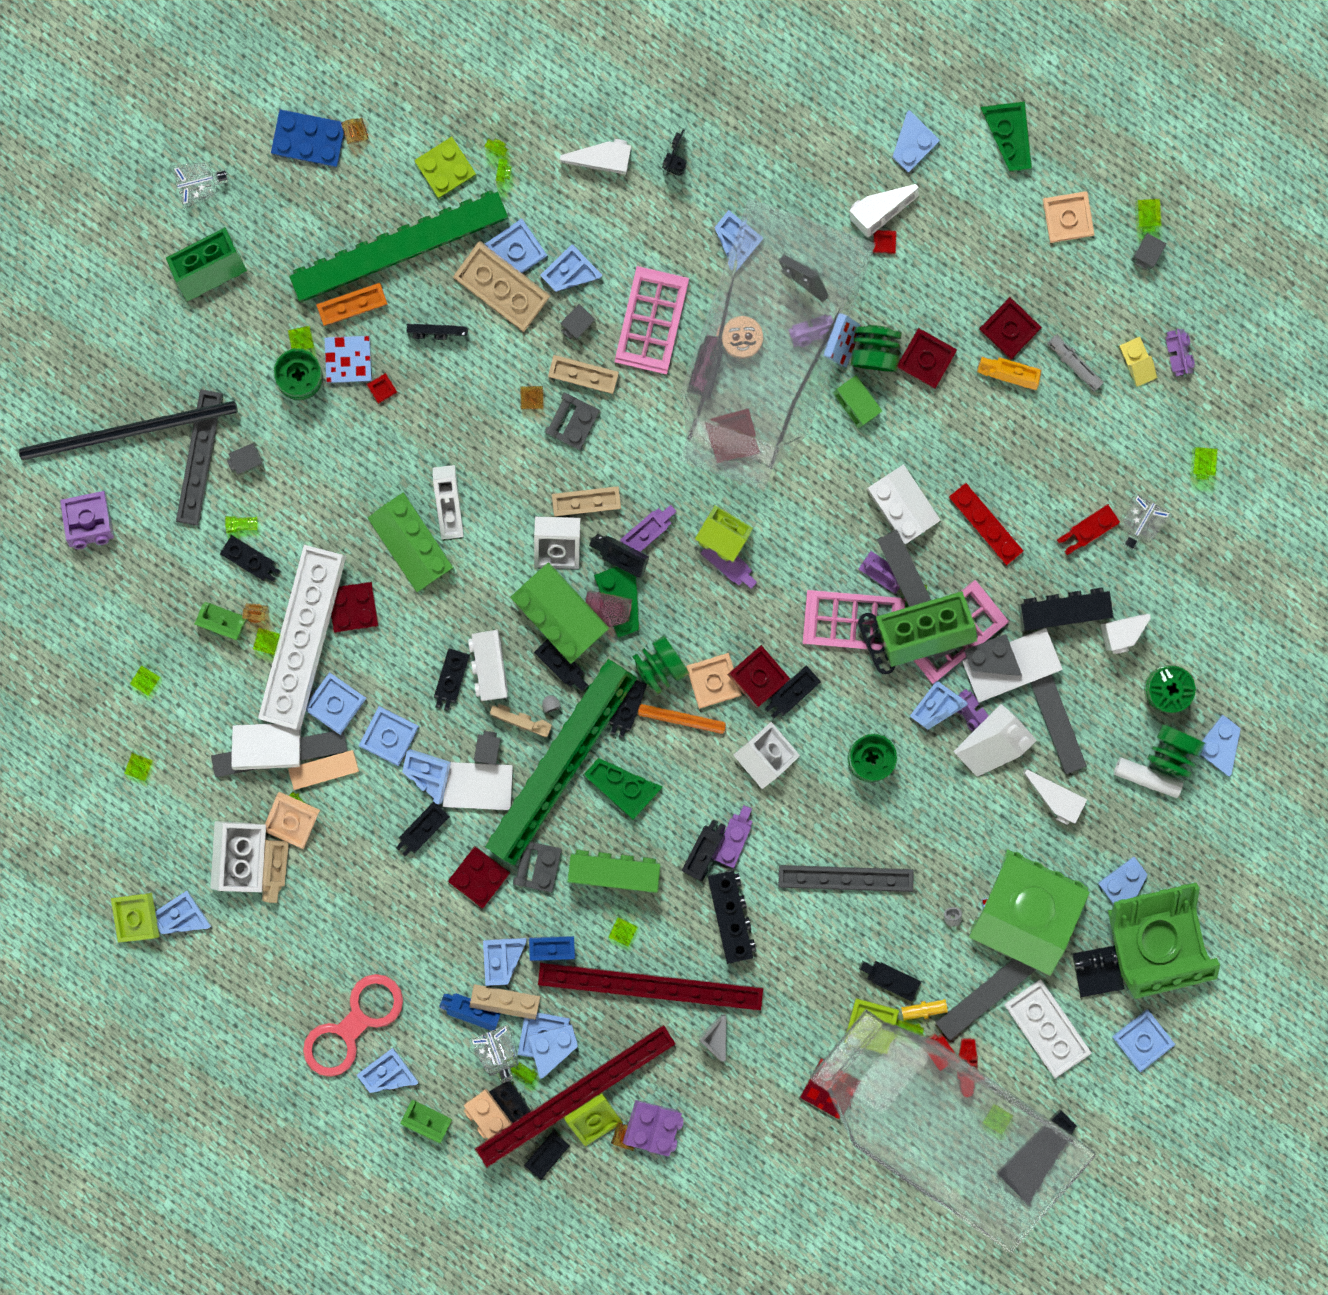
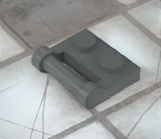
M563 392L561 397L563 400L550 426L546 427L544 433L581 450L600 410ZM570 404H573L577 407L562 434L557 430Z
M530 841L521 855L517 877H514L513 884L552 892L562 848ZM534 849L538 850L531 881L525 878L531 850Z

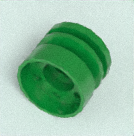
M877 325L855 327V334L862 335L864 338H854L853 342L862 345L863 349L852 350L850 366L896 372L899 356L889 353V349L900 348V344L892 342L891 339H901L902 333L894 331L889 327Z
M290 349L277 358L274 365V378L279 390L287 398L295 401H304L312 398L320 390L323 383V373L317 358L311 352L304 349ZM297 371H300L302 375L305 374L301 378L302 381H297L296 378H293L296 376Z
M665 635L652 643L656 652L653 655L645 648L642 649L647 657L644 661L641 660L637 653L632 656L635 660L636 669L648 687L656 691L658 695L663 691L657 683L663 681L668 689L670 687L667 679L669 675L678 682L690 674Z
M1170 665L1158 667L1145 680L1144 693L1146 700L1158 711L1169 713L1183 711L1190 706L1195 698L1196 686L1194 679L1188 671L1181 667ZM1174 684L1173 688L1176 689V692L1169 695V690L1166 687L1167 685L1171 686Z
M1162 724L1156 738L1164 743V747L1152 746V750L1160 753V756L1158 758L1149 754L1147 760L1151 761L1157 768L1170 774L1191 778L1192 772L1183 768L1185 765L1195 768L1196 764L1189 760L1188 757L1189 755L1200 757L1206 743Z
M865 735L855 741L849 749L847 756L848 767L852 774L861 781L868 783L879 782L889 776L895 769L897 763L896 748L883 735ZM868 753H871L872 756L876 755L875 765H872L871 762H866V758L869 757Z

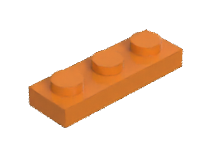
M377 283L316 305L323 326H327L386 306L388 303L381 283Z

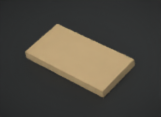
M481 241L476 244L453 276L455 280L523 332L526 331L551 297L550 294Z

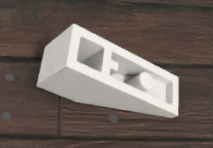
M614 139V142L608 141L560 156V163L626 175L631 145H627L625 140Z
M914 184L867 196L862 201L858 200L850 208V220L868 238L918 197V186Z
M455 465L434 467L433 484L441 540L464 537Z
M1024 769L1023 774L1050 810L1058 815L1056 820L1066 825L1069 822L1076 823L1087 799Z

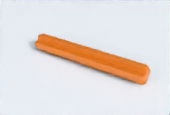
M640 704L638 715L720 734L725 732L726 723L644 704Z

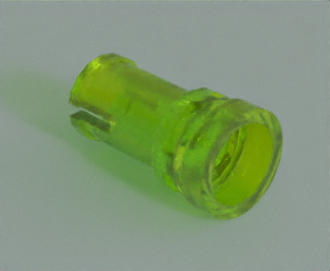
M225 516L226 534L248 530L258 531L257 516L237 518V516Z

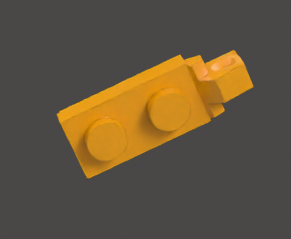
M981 357L977 369L978 373L1033 390H1037L1041 375V369L1000 357L998 360Z

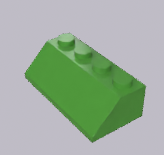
M404 492L384 504L368 517V520L416 592H419L454 569Z
M549 562L510 597L570 663L574 662L609 629Z
M962 591L876 617L884 649L891 667L978 641L976 626Z
M576 849V853H571L567 879L569 883L656 893L658 891L660 863H656V858L643 857V861L634 860V856L631 855L611 858L612 853L598 852V856L589 855L588 850Z

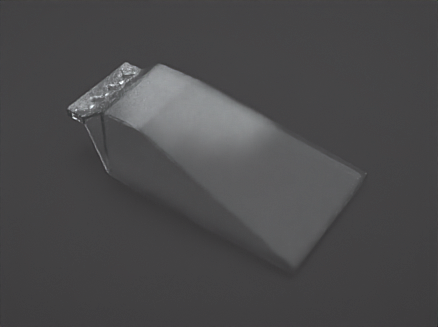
M750 198L748 199L681 388L687 440L680 461L765 491L772 469L809 433L833 365V361L824 356L826 346L838 314L841 313L848 317L851 315L876 243ZM783 254L819 273L829 295L824 303L793 279L787 278L782 273L778 260Z
M868 1010L861 1014L810 1075L813 1082L829 1092L854 1147L1009 1253H1012L1096 1157L1095 1151L937 1041L903 1027L884 1022Z

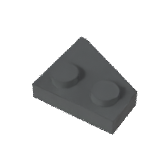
M783 254L778 260L782 273L787 278L793 279L824 303L829 295L819 273Z
M1006 634L964 650L972 671L1022 675Z

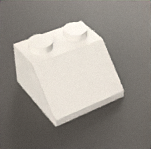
M535 517L534 568H542L549 562L555 569H579L580 518Z
M1142 614L1100 624L1106 651L1112 650L1113 654L1129 651L1128 647L1136 643L1151 619L1150 614Z
M772 722L733 754L762 789L800 757L798 752Z

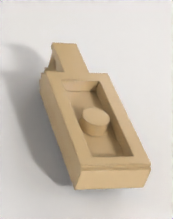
M498 704L497 707L492 706L490 716L547 738L552 725L546 721L533 722L530 721L532 717L519 712L518 715L510 713L511 708L501 704Z
M265 840L262 901L277 903L278 891H281V887L285 885L289 844L287 841Z

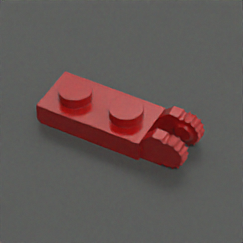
M1109 504L1070 528V531L1056 540L1060 544L1068 540L1072 535L1076 537L1078 542L1069 546L1064 551L1066 555H1069L1112 529L1120 521Z

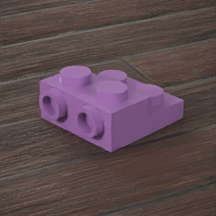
M105 491L60 500L65 537L69 547L84 549L88 543L95 542L98 545H104L109 542V539L114 538Z
M635 1100L623 1143L652 1153L670 1156V1152H674L677 1146L676 1132L681 1130L683 1126L682 1113L675 1109Z

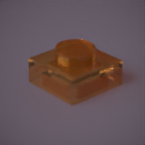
M363 118L349 119L341 122L348 144L364 142L369 139Z
M543 386L520 387L521 410L544 409Z
M246 603L242 618L248 619V621L253 623L265 621L269 606Z
M618 1122L611 1144L634 1151L635 1147L623 1143L628 1125Z

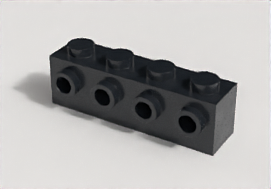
M1102 587L1090 589L1091 594L1082 595L1081 591L1068 592V597L1059 598V594L1046 596L1045 601L1037 602V597L1023 599L1024 604H1018L1022 631L1114 618L1110 591L1104 592Z
M734 869L707 875L727 964L752 959V953L757 951L754 939L749 940L748 931L752 929L749 917L744 918L743 909L747 907L744 895L740 896L738 887L742 886L739 873L735 874Z

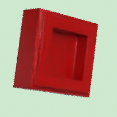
M877 230L874 232L873 253L895 254L897 231Z
M386 373L367 384L378 404L398 393Z

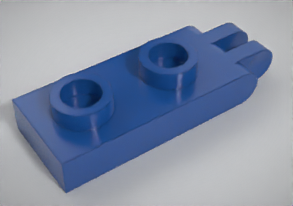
M457 993L453 994V996L450 994L443 995L439 1007L446 1010L449 1016L493 1032L495 1031L501 1013L470 1008L471 998Z

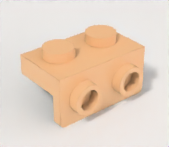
M487 1089L471 1100L469 1099L463 1105L466 1108L464 1109L466 1116L471 1121L474 1119L479 1126L477 1130L484 1139H489L512 1124Z

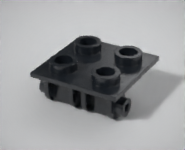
M684 128L681 134L678 132L675 134L671 144V148H673L672 154L667 153L662 163L665 176L668 172L681 176L686 171L685 160L676 156L685 135Z
M1115 945L1072 953L1080 997L1125 989Z
M508 1078L490 1090L489 1093L511 1123L532 1111V1109L524 1101L525 1098L521 1097L522 1093L518 1092L513 1084L514 1081Z

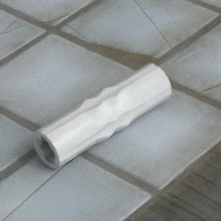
M1121 757L1117 761L1114 775L1174 798H1178L1184 783L1183 780Z

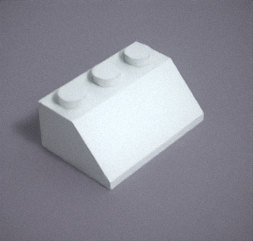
M904 464L866 489L892 529L898 530L904 545L941 521Z
M499 630L472 634V639H468L470 652L475 654V661H471L473 675H478L479 683L475 684L476 697L481 696V701L509 697Z
M215 821L211 889L217 891L262 892L265 824Z

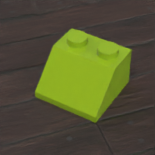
M715 505L695 540L703 548L712 549L717 552V555L723 560L734 562L753 527Z

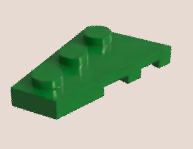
M1025 101L980 107L1009 171L1031 170L1032 162Z
M617 566L595 574V580L618 638L639 630L636 576Z
M600 758L583 774L589 782L631 820L635 819L663 787Z

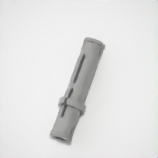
M1058 334L1047 343L1060 357V361L1062 363L1065 362L1093 392L1104 383L1075 353L1076 350L1073 347L1070 348Z

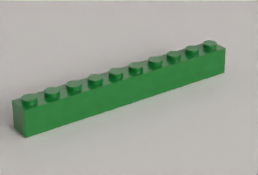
M493 190L481 194V198L472 201V199H468L459 203L460 207L452 210L451 207L439 211V215L431 218L429 215L419 219L418 224L410 227L409 224L397 228L398 232L394 234L383 233L377 236V240L374 242H361L355 245L356 249L347 252V249L335 253V257L326 260V258H322L313 262L314 266L306 269L305 266L293 270V274L289 278L299 302H305L509 219L499 193H493Z
M609 658L607 659L594 681L589 685L581 701L576 705L570 718L564 723L562 730L551 743L549 750L539 761L534 773L528 778L526 785L515 798L513 805L502 818L496 831L490 836L485 846L502 860L515 866L638 677Z

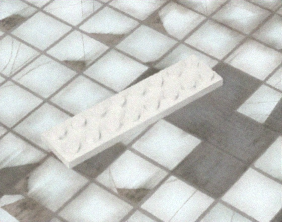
M307 545L303 546L258 719L301 730L345 564V555Z

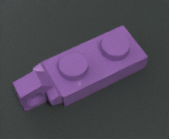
M672 505L663 512L658 508L630 530L620 541L641 552L668 529V526L672 524L669 518L677 511Z
M704 548L700 553L733 583L735 582L737 585H740L744 582L750 589L757 583L749 575L752 570L738 556L732 562L730 560H723L712 549Z
M743 805L740 814H733L732 818H730L724 832L725 839L714 859L715 861L732 868L735 867L753 821L748 820L752 808Z

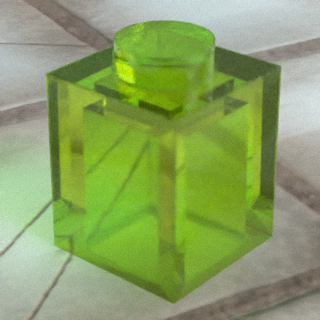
M1143 199L1135 202L1136 229H1142V233L1156 232V228L1162 226L1160 199Z
M1192 448L1190 475H1196V480H1209V477L1216 476L1218 449Z

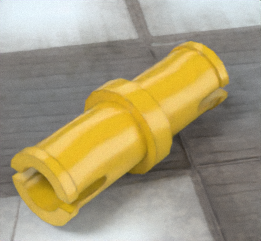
M946 999L928 1003L921 1001V1004L901 1007L904 1021L921 1017L927 1019L931 1015L948 1013Z

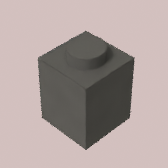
M1146 233L1131 259L1135 260L1134 264L1143 270H1147V268L1152 269L1167 243Z
M578 304L560 323L563 327L561 331L570 340L573 337L578 340L595 322V318Z
M254 443L228 453L230 457L227 460L231 471H236L238 475L264 465Z
M484 730L483 735L478 734L474 761L497 764L501 738L496 737V732Z

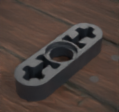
M864 613L858 619V627L872 661L879 673L890 674L895 670L896 666L891 667L889 665V670L886 671L885 668L879 667L882 663L880 656L877 659L874 654L882 653L885 650L884 645L880 650H874L870 646V642L874 637L881 638L880 631L867 638L865 633H870L868 627L862 626V623L865 621L864 617L867 616L869 619L874 620V623L871 624L873 631L877 628L879 630L876 616L872 613ZM883 654L886 661H889L887 654Z

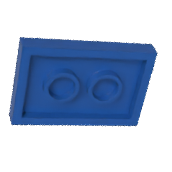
M279 109L271 154L338 167L346 123Z

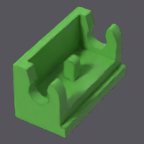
M857 375L833 392L858 429L882 412V409Z
M204 602L194 625L234 640H239L247 617Z
M412 1099L400 1124L441 1143L452 1119Z

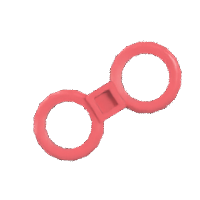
M379 974L365 976L355 984L351 991L349 1001L351 1012L339 1024H322L310 1031L304 1042L303 1053L305 1061L311 1070L323 1076L341 1075L351 1067L355 1060L357 1051L355 1039L368 1026L379 1028L387 1026L396 1020L402 1011L403 997L401 989L394 980ZM370 984H383L393 994V1008L385 1017L371 1018L364 1014L360 1008V993ZM328 1032L336 1033L346 1042L347 1056L340 1065L325 1067L314 1058L312 1051L313 1043L321 1034Z

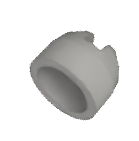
M549 695L543 699L542 707L545 714L560 709L561 704L555 696Z
M950 907L945 910L944 920L948 926H958L961 923L962 912L959 908Z

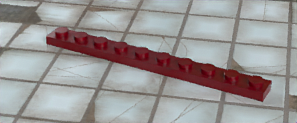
M540 962L538 985L760 1011L764 989L763 987L543 962Z
M664 1025L660 1026L474 1148L485 1167H489L676 1043Z

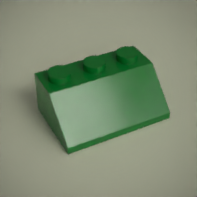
M226 227L166 257L175 282L186 301L197 298L201 294L219 287L224 282L238 277L247 271Z

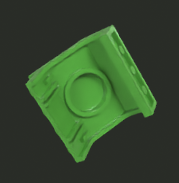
M1007 849L999 874L978 919H975L972 924L969 938L1051 976L1067 947L1090 891L1080 881H1073L1058 871H1052L1037 861H1031L1022 854Z
M1197 883L1184 884L1150 894L1121 899L1113 903L1112 910H1108L1120 972L1134 999L1218 978L1220 963L1217 958L1210 959L1205 950L1197 915V902L1200 892Z

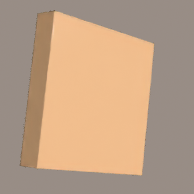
M1087 191L1042 199L1050 243L1095 235Z
M729 653L686 666L690 673L689 678L699 709L742 696L740 689L727 675L734 669Z
M278 792L265 823L266 833L304 849L320 810Z

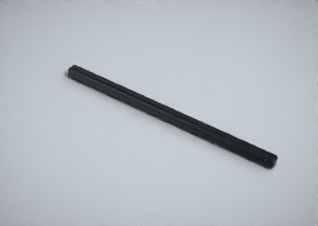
M235 401L72 436L20 448L19 456L21 460H27L237 413L238 407Z

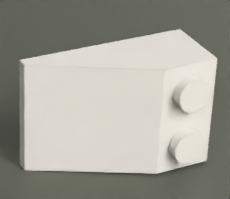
M1000 704L953 752L978 777L1022 756L1037 740L1015 715Z

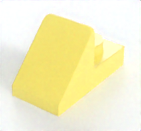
M1140 337L1119 345L1136 387L1157 378L1152 356H1148Z

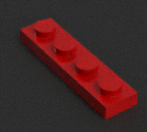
M964 483L948 497L1005 565H1008L1024 551L967 483Z

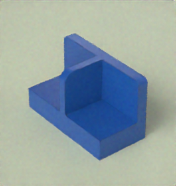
M574 936L529 937L530 961L575 959Z

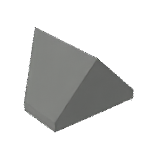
M721 1014L699 1035V1041L720 1061H726V1014Z

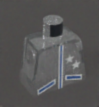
M207 162L172 166L182 206L185 210L219 196L216 185L229 182L225 169L213 172L211 164Z
M1137 493L1132 494L1120 526L1121 529L1128 532L1122 544L1135 550L1140 539L1150 543L1173 514Z
M509 1025L469 1040L470 1045L489 1076L498 1074L501 1083L513 1079L510 1068L517 1066L519 1061L514 1033Z

